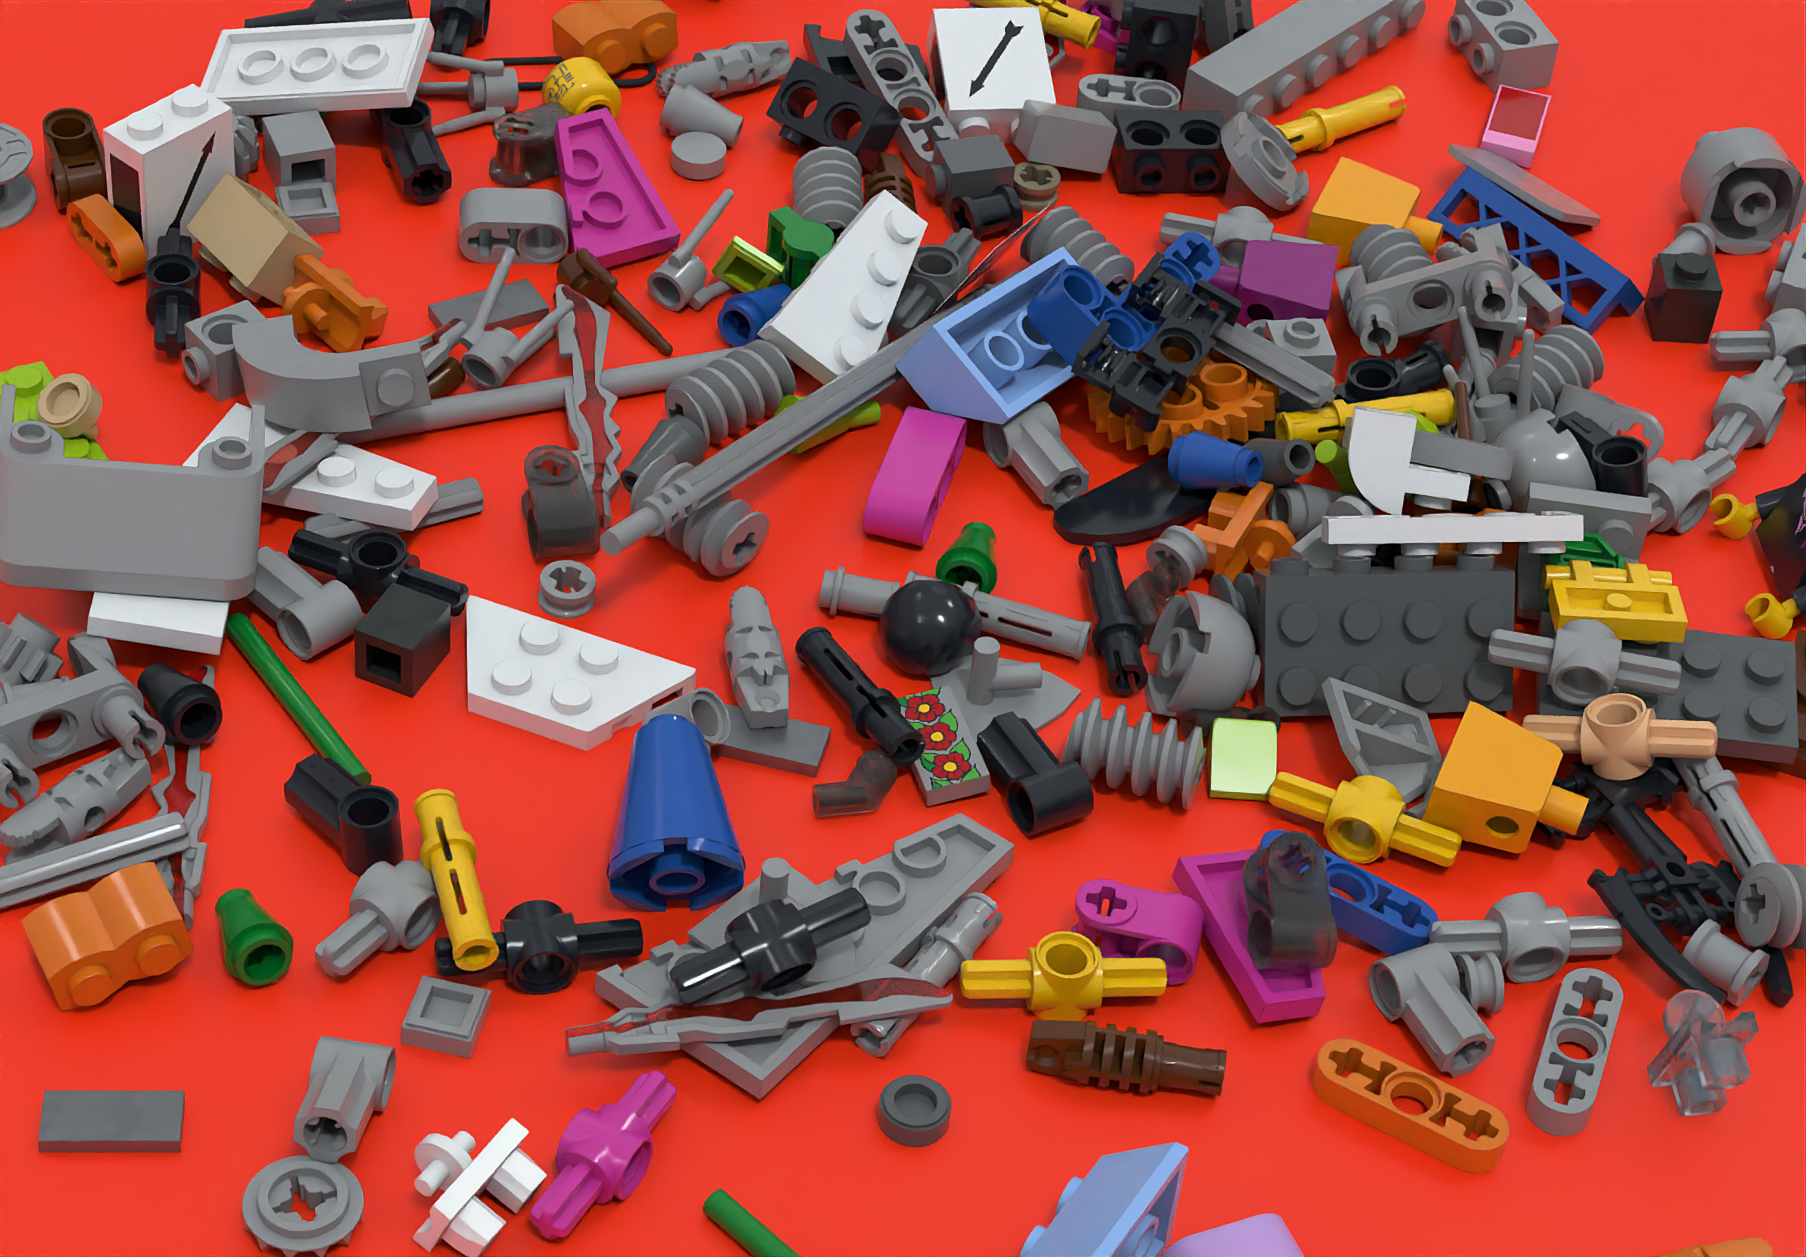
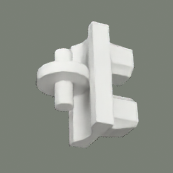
M511 1118L473 1161L469 1153L473 1150L476 1143L469 1133L459 1131L452 1139L438 1133L428 1134L415 1147V1161L422 1173L414 1180V1185L425 1196H431L438 1187L446 1192L432 1206L429 1211L430 1217L419 1228L412 1239L429 1253L441 1239H444L464 1255L480 1257L507 1222L478 1199L479 1196L487 1189L517 1214L547 1177V1174L526 1153L519 1149L529 1131L514 1118Z

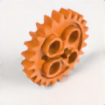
M1144 347L1140 350V352L1136 354V359L1139 360V357ZM1167 347L1161 350L1163 356L1171 362L1184 364L1191 361L1183 350L1176 347ZM1215 350L1212 351L1209 361L1183 395L1180 396L1172 391L1159 408L1162 414L1154 432H1145L1134 425L1136 418L1128 413L1124 418L1112 413L1108 405L1113 390L1109 394L1092 383L1087 382L1089 420L1095 422L1096 432H1108V441L1111 443L1126 439L1127 450L1136 449L1143 444L1148 445L1149 455L1156 454L1162 448H1171L1178 436L1189 435L1196 430L1226 441L1232 438L1237 441L1247 442L1249 441L1248 430L1263 432L1265 430L1264 421L1274 420L1275 408H1279V387Z

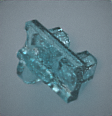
M1684 990L1673 996L1664 1008L1662 1014L1663 1027L1670 1039L1647 1067L1652 1087L1672 1085L1680 1116L1716 1113L1728 1102L1724 1089H1732L1742 1085L1751 1076L1744 1048L1758 1033L1759 1027L1754 1011L1741 1012L1734 1020L1725 1022V1014L1720 1004L1711 995L1700 990Z

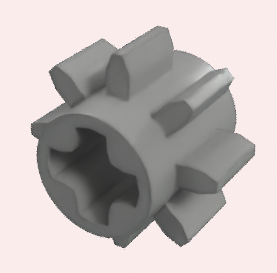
M21 612L16 614L10 625L0 620V681L7 680L10 686L32 683L33 681L53 680L65 663L61 660V656L53 652L61 637L40 622Z

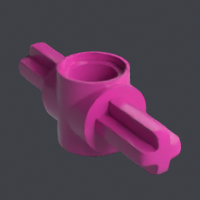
M658 1070L652 1071L651 1074L643 1073L617 1104H604L597 1111L586 1107L573 1117L562 1135L556 1152L555 1161L559 1175L532 1207L530 1212V1220L540 1229L541 1235L551 1240L557 1236H567L593 1203H606L613 1196L624 1200L636 1190L649 1167L653 1155L654 1142L650 1131L677 1097V1088L668 1082L666 1074Z

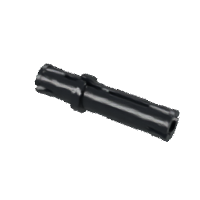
M1094 542L1092 547L1096 557L1095 562H1092L1091 554L1087 547L1081 550L1078 557L1095 623L1092 641L1095 651L1097 650L1098 655L1104 660L1107 683L1110 690L1119 695L1134 694L1130 680L1132 673L1139 690H1142L1148 683L1149 676L1140 651L1144 637L1140 625L1138 626L1137 621L1131 615L1118 564L1119 557L1116 548L1106 542Z
M813 627L804 632L797 640L795 646L798 659L808 666L829 693L849 713L850 724L861 737L872 739L888 757L887 759L893 766L906 767L917 761L924 752L926 741L923 739L922 733L915 729L901 714V705L897 698L889 690L878 688L860 666L837 643L828 629Z

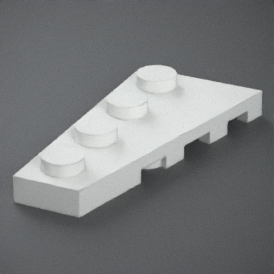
M883 190L869 200L837 238V243L829 253L820 258L810 270L811 274L787 297L782 303L783 307L774 318L766 322L757 335L771 342L785 356L824 385L878 352L928 223L888 191Z
M236 403L182 466L197 467L201 448L219 438L233 436L248 441L252 408ZM265 418V448L297 430L281 426ZM315 432L292 447L284 446L275 452L265 463L268 467L264 471L263 489L269 488L282 468L290 460L302 455L322 434ZM338 441L336 449L275 495L266 496L262 492V502L321 514L335 513L338 517L409 531H413L438 499L437 477Z
M1541 511V515L1518 512H1488L1484 516L1456 513L1424 514L1422 517H1410V515L1322 516V542L1338 544L1339 556L1376 555V544L1401 543V555L1439 554V543L1464 542V554H1501L1502 542H1527V553H1565L1566 541H1583V515L1566 511Z

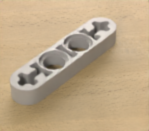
M858 10L847 19L843 39L844 50L868 92L884 99L898 111L905 107H914L926 114V118L918 121L908 120L903 117L893 136L910 167L917 175L925 179L926 167L933 162L935 141L959 139L892 21L885 14L876 10ZM876 38H877L876 48H875L876 51L873 52V50H874V43H873L872 39H876ZM883 68L895 69L904 78L899 81H887L881 78L877 71ZM930 136L929 145L932 151L926 152L928 145V137Z

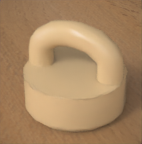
M76 373L63 374L53 379L43 389L38 398L37 413L39 419L64 438L77 437L83 434L86 438L92 439L97 437L99 433L96 421L101 414L103 400L100 392L83 375Z

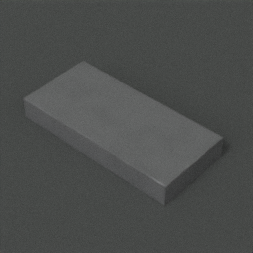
M528 279L505 284L501 289L484 331H493L497 327L509 330L539 322L549 314V306ZM486 290L428 305V317L437 330L453 318H455L456 325L463 321L469 329Z
M725 704L730 717V733L724 742L712 747L711 754L814 778L817 777L830 742V727L788 718V724L785 727L750 729L741 708Z
M44 1090L38 1136L39 1152H181L185 1090Z

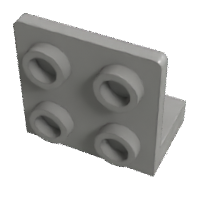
M1529 482L1522 513L1541 515V511H1566L1583 515V532L1600 534L1617 554L1623 555L1625 563L1639 564V558L1652 517L1651 498ZM1527 542L1521 543L1516 563V614L1521 618L1540 621L1542 613V600L1538 598L1540 553H1527Z

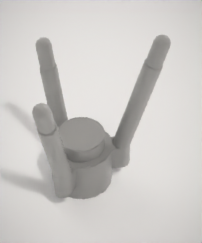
M435 51L428 52L426 59L428 63L478 72V74H469L468 82L418 83L416 94H468L470 106L480 107L481 110L432 126L435 137L486 122H505V111H516L519 90L517 74L513 67L504 68L502 60L481 61Z
M726 189L680 247L649 275L647 280L649 292L654 300L663 308L670 311H678L689 303L694 309L700 310L712 298L735 288L724 280L706 287V267L696 255L692 254L733 199L734 192L731 189Z
M511 247L505 249L472 325L460 338L461 344L468 349L461 359L463 370L473 382L488 390L500 388L517 367L556 335L554 327L574 308L572 300L567 299L563 301L520 340L512 332L502 327H497L493 331H484L516 254L515 249Z
M1461 306L1458 308L1457 314L1478 395V400L1474 403L1475 411L1468 398L1472 441L1492 444L1502 430L1520 417L1531 412L1530 400L1535 333L1532 329H1526L1523 332L1517 405L1510 403V398L1506 394L1491 395L1469 310L1467 307ZM1445 365L1443 367V374L1456 402L1455 385L1460 380L1452 365Z

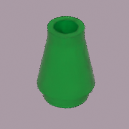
M982 522L966 524L958 538L939 558L936 565L937 579L963 586L965 581L979 585L980 592L990 594L997 583L996 535L993 529Z
M236 888L224 893L216 902L215 914L220 923L224 959L228 971L234 977L250 985H266L278 980L286 973L292 961L293 938L290 932L257 902L253 893L249 890Z

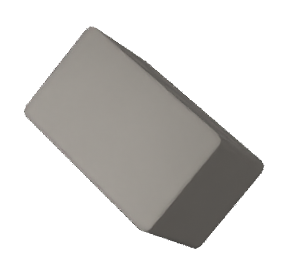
M1027 99L1023 105L1014 145L1031 162L1102 174L1107 169L1117 128L1098 111Z

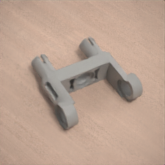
M1500 222L1473 231L1478 250L1476 252L1367 284L1362 265H1354L1335 271V279L1347 319L1354 334L1360 338L1363 349L1370 355L1381 356L1379 346L1385 345L1386 353L1389 354L1396 347L1398 336L1458 319L1457 310L1461 306L1467 307L1470 315L1477 313L1478 317L1486 322H1495L1493 312L1496 311L1499 312L1501 320L1505 319L1513 307L1511 292L1514 287L1512 275L1514 270ZM1427 283L1439 284L1446 291L1445 300L1434 309L1420 308L1413 300L1414 294L1420 286Z
M87 631L68 637V654L77 678L0 706V803L5 807L19 808L17 799L10 792H15L25 805L36 797L39 790V779L32 770L33 768L115 738L128 755L139 760L145 759V754L137 743H140L151 756L155 755L162 748L166 733L163 726L144 710V698L140 690L117 669L114 655L105 637L91 636L87 634ZM54 712L62 714L60 726L53 735L40 740L32 738L33 728L41 717Z

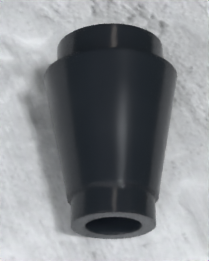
M165 663L152 664L139 676L137 687L154 718L163 726L167 739L178 744L198 745L209 740L218 731L223 713L220 698L212 687L171 668Z

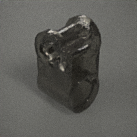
M549 102L537 108L518 113L503 114L493 121V136L497 140L496 156L489 162V175L492 180L504 186L519 188L529 186L536 181L560 175L553 134L557 120L575 115L563 104Z
M544 445L534 448L528 452L524 459V475L528 490L525 491L521 498V513L526 523L533 558L535 560L597 554L600 550L601 535L599 515L594 500L590 498L577 456L567 448L557 445Z
M1298 831L1283 833L1274 839L1269 847L1259 849L1250 855L1242 867L1241 881L1244 887L1248 919L1247 941L1250 958L1258 969L1328 968L1336 954L1337 927L1331 912L1326 858L1321 846L1308 834ZM1308 864L1310 865L1309 869L1300 873V869L1307 866ZM1266 868V872L1258 876V872Z

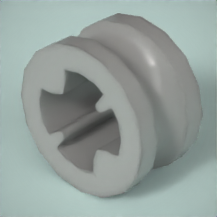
M1177 525L1168 527L1160 535V539L1152 542L1146 549L1148 566L1154 575L1165 584L1175 588L1187 587L1195 578V575L1200 574L1205 569L1209 561L1207 549L1201 539L1187 528Z
M559 560L550 563L543 568L539 577L540 590L537 597L539 607L543 612L555 618L575 619L584 616L592 609L595 601L594 592L597 584L595 574L589 567L572 560ZM564 588H570V593H565Z
M1484 952L1478 956L1477 961H1473L1470 955H1456L1454 960L1459 972L1461 993L1476 1013L1478 1008L1481 1007L1486 1014H1498L1504 1004L1505 987L1502 967L1497 956L1492 952Z

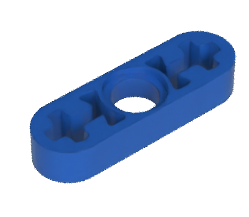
M1271 830L1265 833L1248 862V870L1251 877L1264 890L1391 956L1429 944V928L1434 922L1439 921L1435 911L1422 899L1289 831ZM1332 888L1345 892L1356 902L1341 897Z

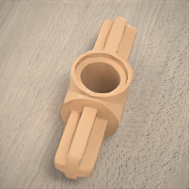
M1625 693L1608 694L1593 700L1585 707L1583 717L1528 715L1524 717L1522 724L1523 728L1558 746L1562 753L1581 754L1585 765H1592V769L1597 775L1610 780H1628L1642 775L1649 767H1652L1655 757L1711 759L1715 756L1718 741L1717 728L1713 723L1709 721L1656 719L1654 709L1646 708L1645 703L1639 697Z

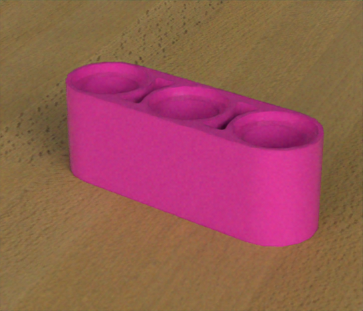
M913 406L906 408L870 490L863 519L864 533L921 547L925 546L962 457L968 429L967 419Z

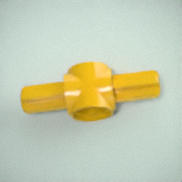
M1279 772L1270 790L1269 802L1272 805L1324 823L1323 836L1326 837L1329 846L1336 854L1351 862L1370 863L1379 857L1387 858L1392 848L1438 865L1451 867L1461 847L1462 837L1458 833L1405 815L1407 803L1403 801L1400 792L1390 782L1377 776L1363 775L1354 778L1351 782L1342 780L1338 789L1335 790L1287 772Z
M1058 931L1048 934L1040 940L1037 947H1027L1025 959L966 960L962 962L960 969V989L963 996L969 999L1025 998L1028 1010H1032L1042 1020L1080 1021L1088 1014L1090 1009H1100L1103 997L1161 996L1165 993L1167 985V971L1164 960L1156 957L1102 958L1098 946H1095L1085 936L1069 931Z

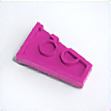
M608 108L557 120L553 136L563 197L566 204L572 253L577 252L581 248H586L591 254L595 255L604 268L678 248L681 232Z
M1255 849L1179 857L1171 877L1181 894L1192 898L1203 910L1204 923L1202 930L1257 1023L1317 1016L1326 994L1314 936L1307 933L1303 915L1304 910L1264 890L1253 880L1248 870V862Z

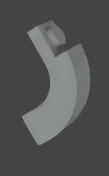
M292 314L232 325L233 345L246 397L251 406L265 405V418L273 423L309 432L360 431L372 429L371 416L432 405L419 340L354 352L326 353L309 349L298 342Z

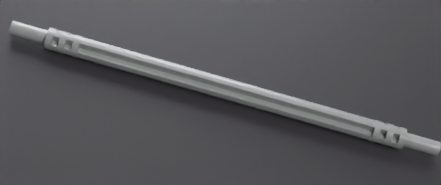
M1022 270L1014 271L994 285L984 284L750 433L636 504L633 514L600 535L602 549L607 554L614 556L647 535L658 536L892 385L904 377L895 367V364L932 325Z

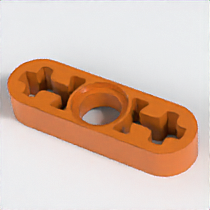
M1334 1039L1324 1044L1319 1050L1312 1077V1087L1318 1098L1327 1105L1465 1172H1488L1497 1167L1501 1162L1509 1137L1510 1127L1504 1114L1496 1107L1354 1039ZM1345 1070L1352 1072L1347 1078L1340 1076ZM1376 1084L1381 1085L1379 1095L1374 1094ZM1398 1096H1411L1422 1101L1428 1111L1419 1115L1407 1114L1397 1109L1391 1100ZM1441 1115L1446 1117L1444 1127L1438 1125ZM1472 1132L1481 1135L1476 1141L1468 1139Z

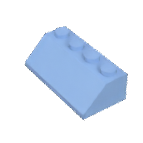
M1063 246L932 325L895 364V367L932 411L1001 425L1005 424L1078 376L1071 372L1072 367L1035 330L1027 315V306L1038 292L1063 267L1078 265V263Z
M1172 1142L1101 1156L1084 1180L1077 1176L1070 1180L1058 1201L1055 1212L1056 1217L1047 1228L1039 1224L1032 1230L1024 1243L1019 1257H1160L1170 1243L1190 1148L1178 1142Z

